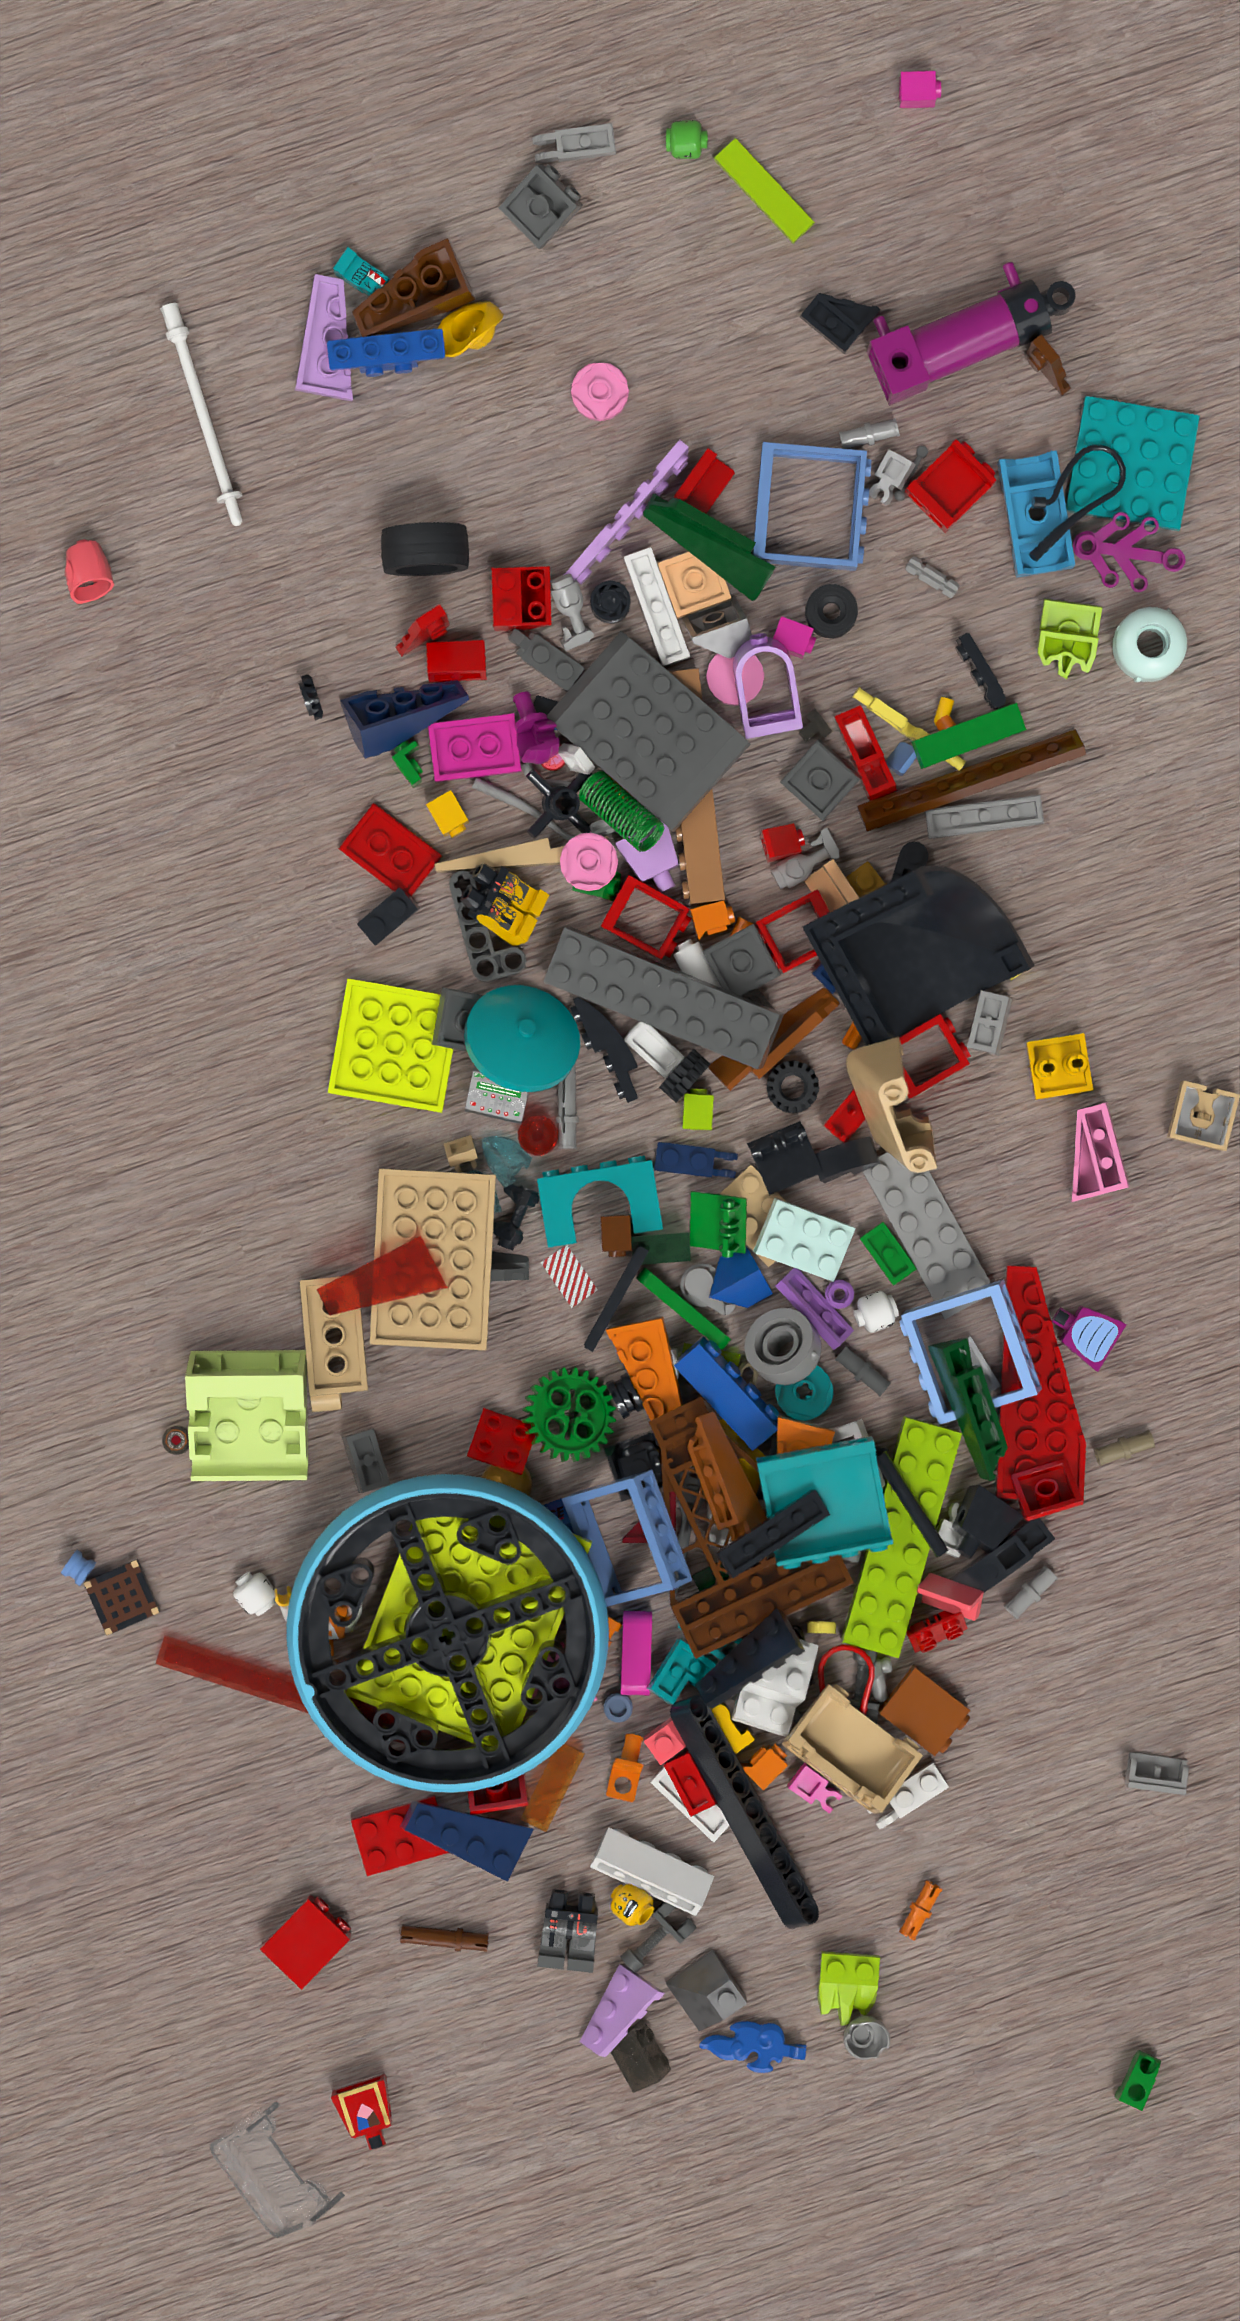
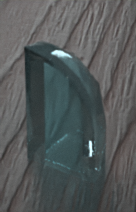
M503 1136L482 1138L484 1157L498 1181L504 1188L516 1182L517 1179L514 1176L522 1167L526 1170L528 1169L532 1157L521 1145L512 1139Z

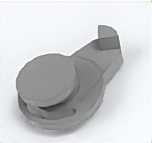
M700 1263L687 1269L681 1278L680 1287L683 1296L689 1303L701 1307L709 1306L723 1315L733 1312L735 1304L709 1298L716 1268L709 1264ZM696 1267H709V1271ZM684 1284H685L686 1290L689 1292L688 1295L685 1294L684 1287H683Z

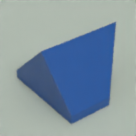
M747 1246L745 1254L734 1252L733 1257L725 1258L721 1256L719 1258L709 1298L749 1308L773 1294Z

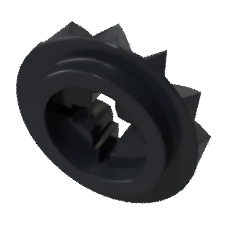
M306 674L301 676L302 682L298 684L309 716L313 715L316 721L323 717V710L312 677Z

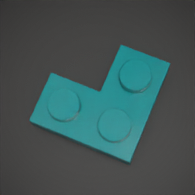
M677 1639L647 1689L668 1704L674 1705L687 1682L696 1687L695 1684L716 1664L704 1655L695 1659L689 1645Z

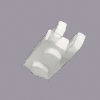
M933 1761L907 1777L890 1801L894 1810L876 1822L879 1829L891 1824L898 1817L901 1819L949 1788Z

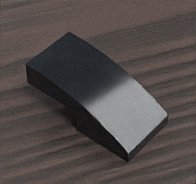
M870 1136L845 1142L815 1154L823 1173L818 1175L823 1183L830 1182L849 1172L856 1175L880 1164L873 1139Z

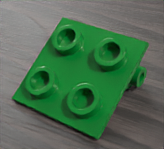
M691 1191L690 1246L719 1250L722 1252V1257L725 1258L733 1257L734 1252L745 1254L747 1198Z

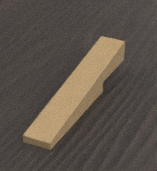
M548 838L436 863L435 868L437 873L474 871L477 865L483 863L494 869L501 866L504 868L560 865L562 849L565 846L551 849Z

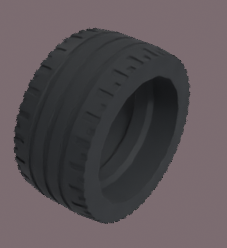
M449 522L409 523L391 526L383 529L381 532L382 565L386 574L395 576H432L461 572L469 568L468 533L466 526L463 524Z

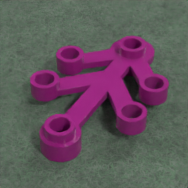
M1117 512L1113 515L1112 521L1095 533L1091 531L1078 533L1072 544L1076 556L1082 560H1090L1100 573L1102 583L1108 588H1113L1119 583V575L1116 571L1109 569L1101 554L1114 557L1130 580V587L1135 592L1145 591L1148 581L1145 576L1139 574L1129 558L1161 563L1165 569L1171 572L1181 570L1186 562L1184 553L1178 548H1169L1162 552L1131 547L1145 536L1157 532L1159 528L1158 521L1151 516L1145 517L1139 527L1115 544L1103 542L1115 531L1124 530L1130 524V518L1126 513ZM1118 516H1125V525L1117 526L1116 518ZM1148 520H1152L1155 523V527L1151 531H1147L1144 528V524ZM1084 540L1092 542L1090 550L1085 551L1082 549L1081 545ZM1176 554L1178 556L1176 564L1168 563L1169 555ZM1109 573L1114 574L1116 577L1112 584L1105 582V576ZM1142 578L1144 580L1142 588L1137 589L1134 587L1135 579Z

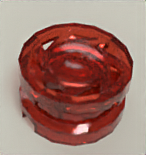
M532 1116L520 1125L518 1141L527 1153L534 1156H543L550 1153L556 1147L558 1130L549 1118Z

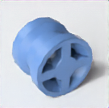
M77 1549L63 1568L61 1574L65 1577H72L75 1580V1584L81 1586L97 1562L92 1559L87 1560L83 1557L82 1552Z

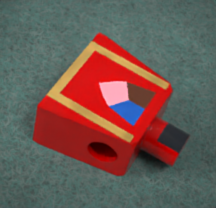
M386 2074L333 2090L331 2094L332 2102L351 2138L365 2135L369 2149H376L385 2145L386 2142L382 2129L388 2128L392 2124Z

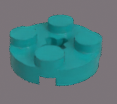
M817 1365L810 1375L797 1383L789 1385L776 1384L775 1396L778 1405L788 1416L806 1421L820 1416L829 1408L833 1399V1385L826 1372ZM803 1383H808V1389L812 1390V1395H806L805 1400L800 1399V1394L796 1392V1388L802 1387Z

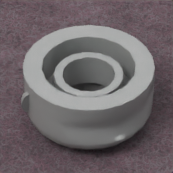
M778 1308L764 1313L752 1324L745 1339V1354L748 1362L765 1380L777 1385L794 1384L810 1375L816 1368L822 1351L818 1331L802 1313L791 1308ZM794 1341L793 1348L788 1354L777 1357V1353L783 1345Z

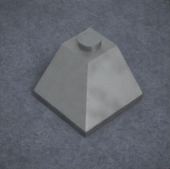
M736 597L681 618L694 644L727 658L734 657L740 646L750 640L749 637L752 635L747 617Z
M711 1950L666 1982V1985L698 2031L725 2020L747 2004L745 1994L714 1950Z

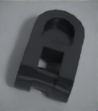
M912 841L902 847L890 882L902 877L904 869L913 872L927 865L929 854L923 844Z

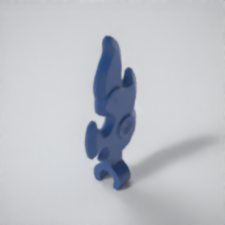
M740 2021L732 2024L730 2030L735 2032L734 2037L711 2035L703 2039L699 2044L701 2049H707L723 2060L736 2059L743 2061L747 2059L751 2052H756L758 2054L757 2060L748 2063L747 2068L757 2073L773 2071V2067L770 2064L771 2061L775 2060L777 2063H781L783 2056L805 2060L807 2047L805 2044H786L783 2030L774 2023L761 2025L751 2021Z

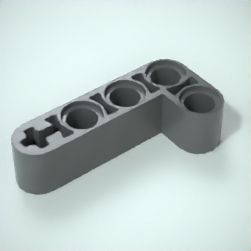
M458 871L454 873L450 878L449 885L474 976L479 981L491 982L523 972L527 965V959L523 951L514 947L495 952L489 929L477 919L469 921L463 918L462 911L466 905L462 902L458 903V898H461L463 893L460 888H455V885L459 883V878L464 877L465 881H471L467 888L471 886L477 890L478 888L475 879L472 878L469 872ZM482 933L485 935L486 943L482 948L476 949L470 945V938L473 934ZM511 953H516L522 958V963L517 969H510L505 964L506 957ZM482 961H489L494 966L493 973L488 977H483L477 972V967Z

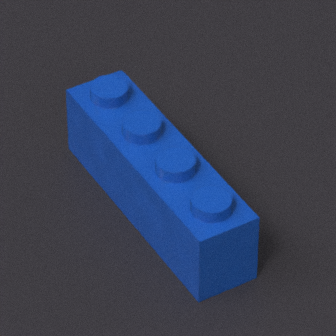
M703 1336L678 1357L674 1367L752 1451L777 1431L778 1416H780L778 1410L771 1404L767 1405L760 1398L761 1394L757 1387L752 1383H747L740 1376L739 1368L733 1362H727L723 1358L721 1350L712 1340L708 1341Z

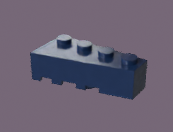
M414 1800L400 1825L402 1829L507 1882L534 1830L526 1825L476 1814L470 1815L468 1812Z

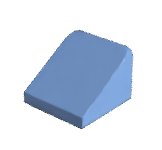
M900 742L886 760L888 768L897 775L903 776L917 758L913 746Z

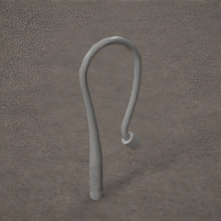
M532 763L521 765L525 777L529 771L534 769ZM476 778L472 788L512 805L536 819L542 815L541 812L510 792H506V790L484 780L482 781L480 778ZM545 779L552 786L567 787L571 783L563 780ZM553 821L547 825L568 841L574 837L567 834Z

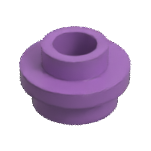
M835 1280L826 1287L825 1298L832 1307L842 1309L849 1306L853 1301L854 1290L847 1281ZM838 1288L843 1289L845 1292L844 1298L840 1300L834 1297V1291Z

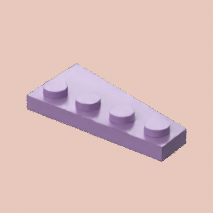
M315 274L295 390L352 401L351 369L331 371L327 351L328 341L348 339L344 280Z

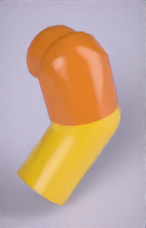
M940 698L934 717V724L938 731L956 725L950 716L954 704L952 699Z

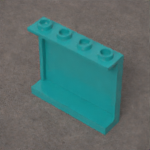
M872 1436L756 1458L768 1518L812 1489L817 1491L830 1513L828 1517L774 1551L777 1567L783 1566L784 1569L796 1568L801 1566L800 1562L812 1560V1563H822L829 1561V1556L840 1554L842 1558L853 1557L859 1554L858 1551L870 1549V1552H879L888 1549L887 1545L893 1544Z

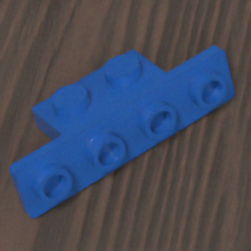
M442 329L331 340L327 342L329 368L331 371L359 368L360 373H366L367 377L381 376L384 374L383 371L395 370L397 374L410 373L412 368L418 367V361L445 358Z

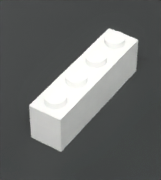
M608 1828L602 1837L590 1866L625 1884H632L646 1891L651 1896L694 1916L702 1908L714 1876L709 1874L703 1867L691 1866L683 1862L675 1854H665L655 1849V1846L649 1842L637 1841L629 1837L625 1831Z

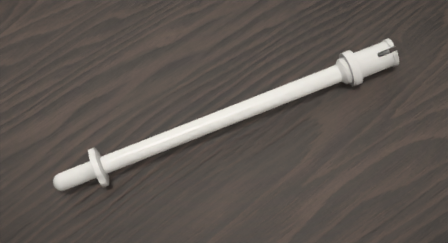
M169 303L160 308L168 330L166 336L176 346L221 488L222 495L217 498V503L226 504L231 523L234 526H239L242 523V517L236 499L240 498L242 493L241 491H233L186 343L187 335H189L188 327H184L178 303Z

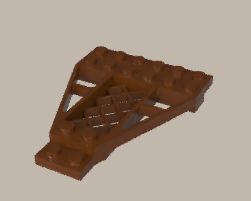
M702 1397L648 1421L660 1446L663 1501L670 1517L669 1493L674 1491L696 1537L694 1543L681 1549L682 1553L684 1554L694 1548H701L715 1577L713 1585L680 1601H677L675 1598V1589L669 1590L671 1609L695 1659L749 1634L776 1608L783 1611L787 1616L854 1583L841 1554L829 1556L830 1560L822 1563H812V1560L800 1562L801 1566L791 1569H784L783 1566L777 1567L774 1555L768 1559L765 1557L735 1578L728 1577L723 1580L719 1570L725 1573L727 1571L725 1568L720 1567L721 1562L719 1559L717 1564H715L706 1544L717 1548L728 1545L731 1536L730 1531L728 1530L723 1546L708 1541L712 1525H716L713 1515L711 1519L695 1514L700 1497L706 1499V1496L702 1494L703 1488L700 1485L697 1493L682 1487L688 1471L697 1474L696 1470L689 1468L694 1466L687 1447L690 1438L695 1436L697 1430L696 1417L709 1413ZM727 1436L738 1460L740 1458L744 1459L759 1473L757 1463ZM684 1470L678 1485L674 1475ZM681 1491L697 1496L692 1511H690ZM694 1517L709 1522L704 1538Z

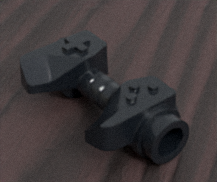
M505 1183L504 1192L517 1205L510 1222H494L493 1234L499 1236L497 1245L513 1251L515 1246L521 1244L523 1240V1231L520 1229L526 1210L528 1207L534 1208L538 1204L540 1197L538 1192L522 1185L518 1187L511 1183Z

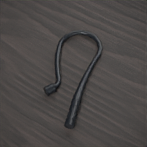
M1090 445L1082 448L1064 469L1051 498L1046 499V497L1033 496L1032 508L1045 509L1046 506L1053 504L1057 500L1060 490L1072 468L1086 453L1091 451L1109 453L1117 461L1120 468L1118 485L1111 492L1074 513L1053 529L1029 553V556L1035 562L1050 550L1049 548H1052L1076 522L1097 506L1114 497L1123 488L1126 479V467L1122 458L1114 449L1105 445Z

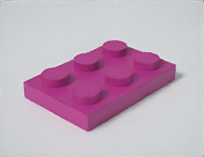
M515 714L439 722L428 726L435 783L521 772L517 732L515 730Z

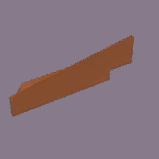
M822 988L786 1012L763 1068L755 1069L726 1056H721L711 1063L708 1067L709 1070L729 1091L750 1072L758 1080L761 1079L840 1003L827 989Z
M710 1412L696 1417L697 1430L695 1436L690 1438L687 1448L718 1530L729 1527L731 1539L734 1541L766 1520L767 1517L716 1414Z

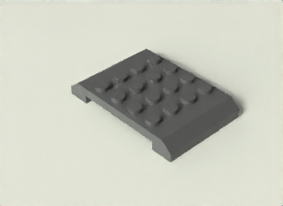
M622 631L547 715L548 720L556 723L557 727L555 728L575 746L581 747L593 762L673 832L751 745L738 731Z

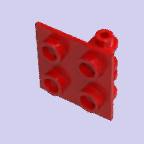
M483 1408L466 1457L522 1475L532 1447V1441L535 1438L534 1433H525L531 1428V1424L523 1423L521 1420Z
M942 1611L939 1613L941 1621L938 1620L935 1614L933 1617L936 1623L932 1625L929 1619L926 1618L928 1627H925L923 1620L909 1626L910 1629L906 1631V1634L914 1652L921 1651L925 1653L937 1647L938 1642L945 1639L951 1641L962 1636L963 1631L968 1629L962 1611L956 1614Z

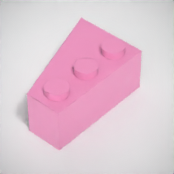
M1108 1102L1077 1110L1072 1202L1125 1189L1130 1186Z

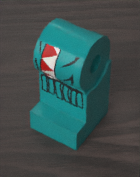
M347 247L333 268L337 277L343 279L346 283L367 296H370L378 288L381 289L390 281L385 274L364 261L349 247Z

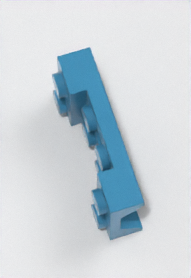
M1057 450L1039 456L1016 460L1000 459L997 465L1001 490L1004 494L1016 578L1073 569L1075 567V558L1070 529L1037 562L1029 556V553L1053 529L1068 519L1063 486L1057 500L1045 507V517L1043 520L1034 521L1029 516L1033 496L1049 499L1053 495L1055 486L1061 476Z

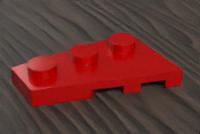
M440 604L413 622L408 629L409 633L403 636L402 642L395 647L401 657L430 638L436 641L448 632L446 628L450 624Z

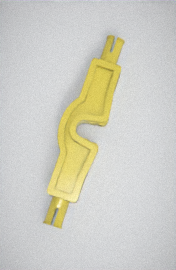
M860 687L855 691L853 698L867 706V709L912 741L930 735L923 729L910 724L906 717L878 698L871 696ZM959 756L945 760L959 771L966 762Z

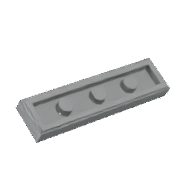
M1041 795L935 808L925 811L928 839L1044 824Z

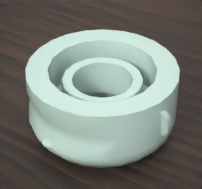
M1158 607L1137 609L1130 613L1115 631L1112 644L1114 659L1119 668L1126 675L1133 678L1134 682L1162 680L1173 673L1185 658L1187 651L1186 631L1182 623L1172 614L1169 608L1167 610ZM1152 631L1160 635L1163 640V650L1157 657H1147L1139 651L1137 640L1141 633Z

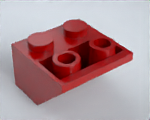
M550 566L491 568L494 631L527 630L552 625Z

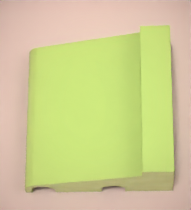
M306 1350L190 1351L185 1382L187 1410H189L188 1438L190 1460H192L191 1481L307 1480Z

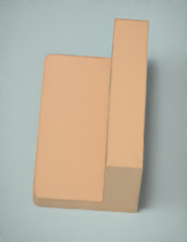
M834 859L812 873L804 881L811 892L818 889L830 912L859 898Z

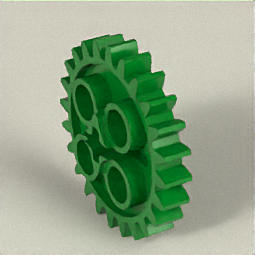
M565 1367L559 1369V1376L554 1370L548 1372L549 1380L544 1376L538 1379L541 1387L539 1385H532L530 1387L535 1395L525 1396V1399L531 1403V1406L522 1408V1411L530 1413V1417L522 1420L523 1423L531 1424V1428L525 1433L535 1434L536 1437L533 1439L532 1445L542 1443L540 1453L551 1450L550 1459L556 1458L559 1453L561 1462H566L569 1455L573 1462L579 1461L580 1454L584 1459L590 1458V1450L594 1453L600 1452L597 1443L602 1445L608 1443L604 1434H612L614 1432L608 1427V1424L616 1422L615 1418L609 1416V1412L616 1410V1407L608 1406L607 1404L613 1397L612 1395L604 1396L603 1392L607 1388L606 1385L596 1386L599 1377L596 1376L588 1380L589 1371L587 1370L582 1372L580 1376H578V1369L576 1367L571 1369L569 1375ZM570 1389L574 1391V1396L572 1397V1399ZM553 1391L559 1392L562 1396V1404L560 1406L555 1405L551 1399ZM581 1395L587 1396L590 1400L588 1410L583 1409L580 1405ZM569 1410L571 1414H574V1418L569 1420V1416L565 1415L564 1412ZM550 1420L556 1421L559 1425L557 1435L549 1431L548 1424ZM579 1423L583 1424L587 1429V1435L584 1439L579 1437L576 1432ZM567 1429L569 1440H565V1433L567 1432Z

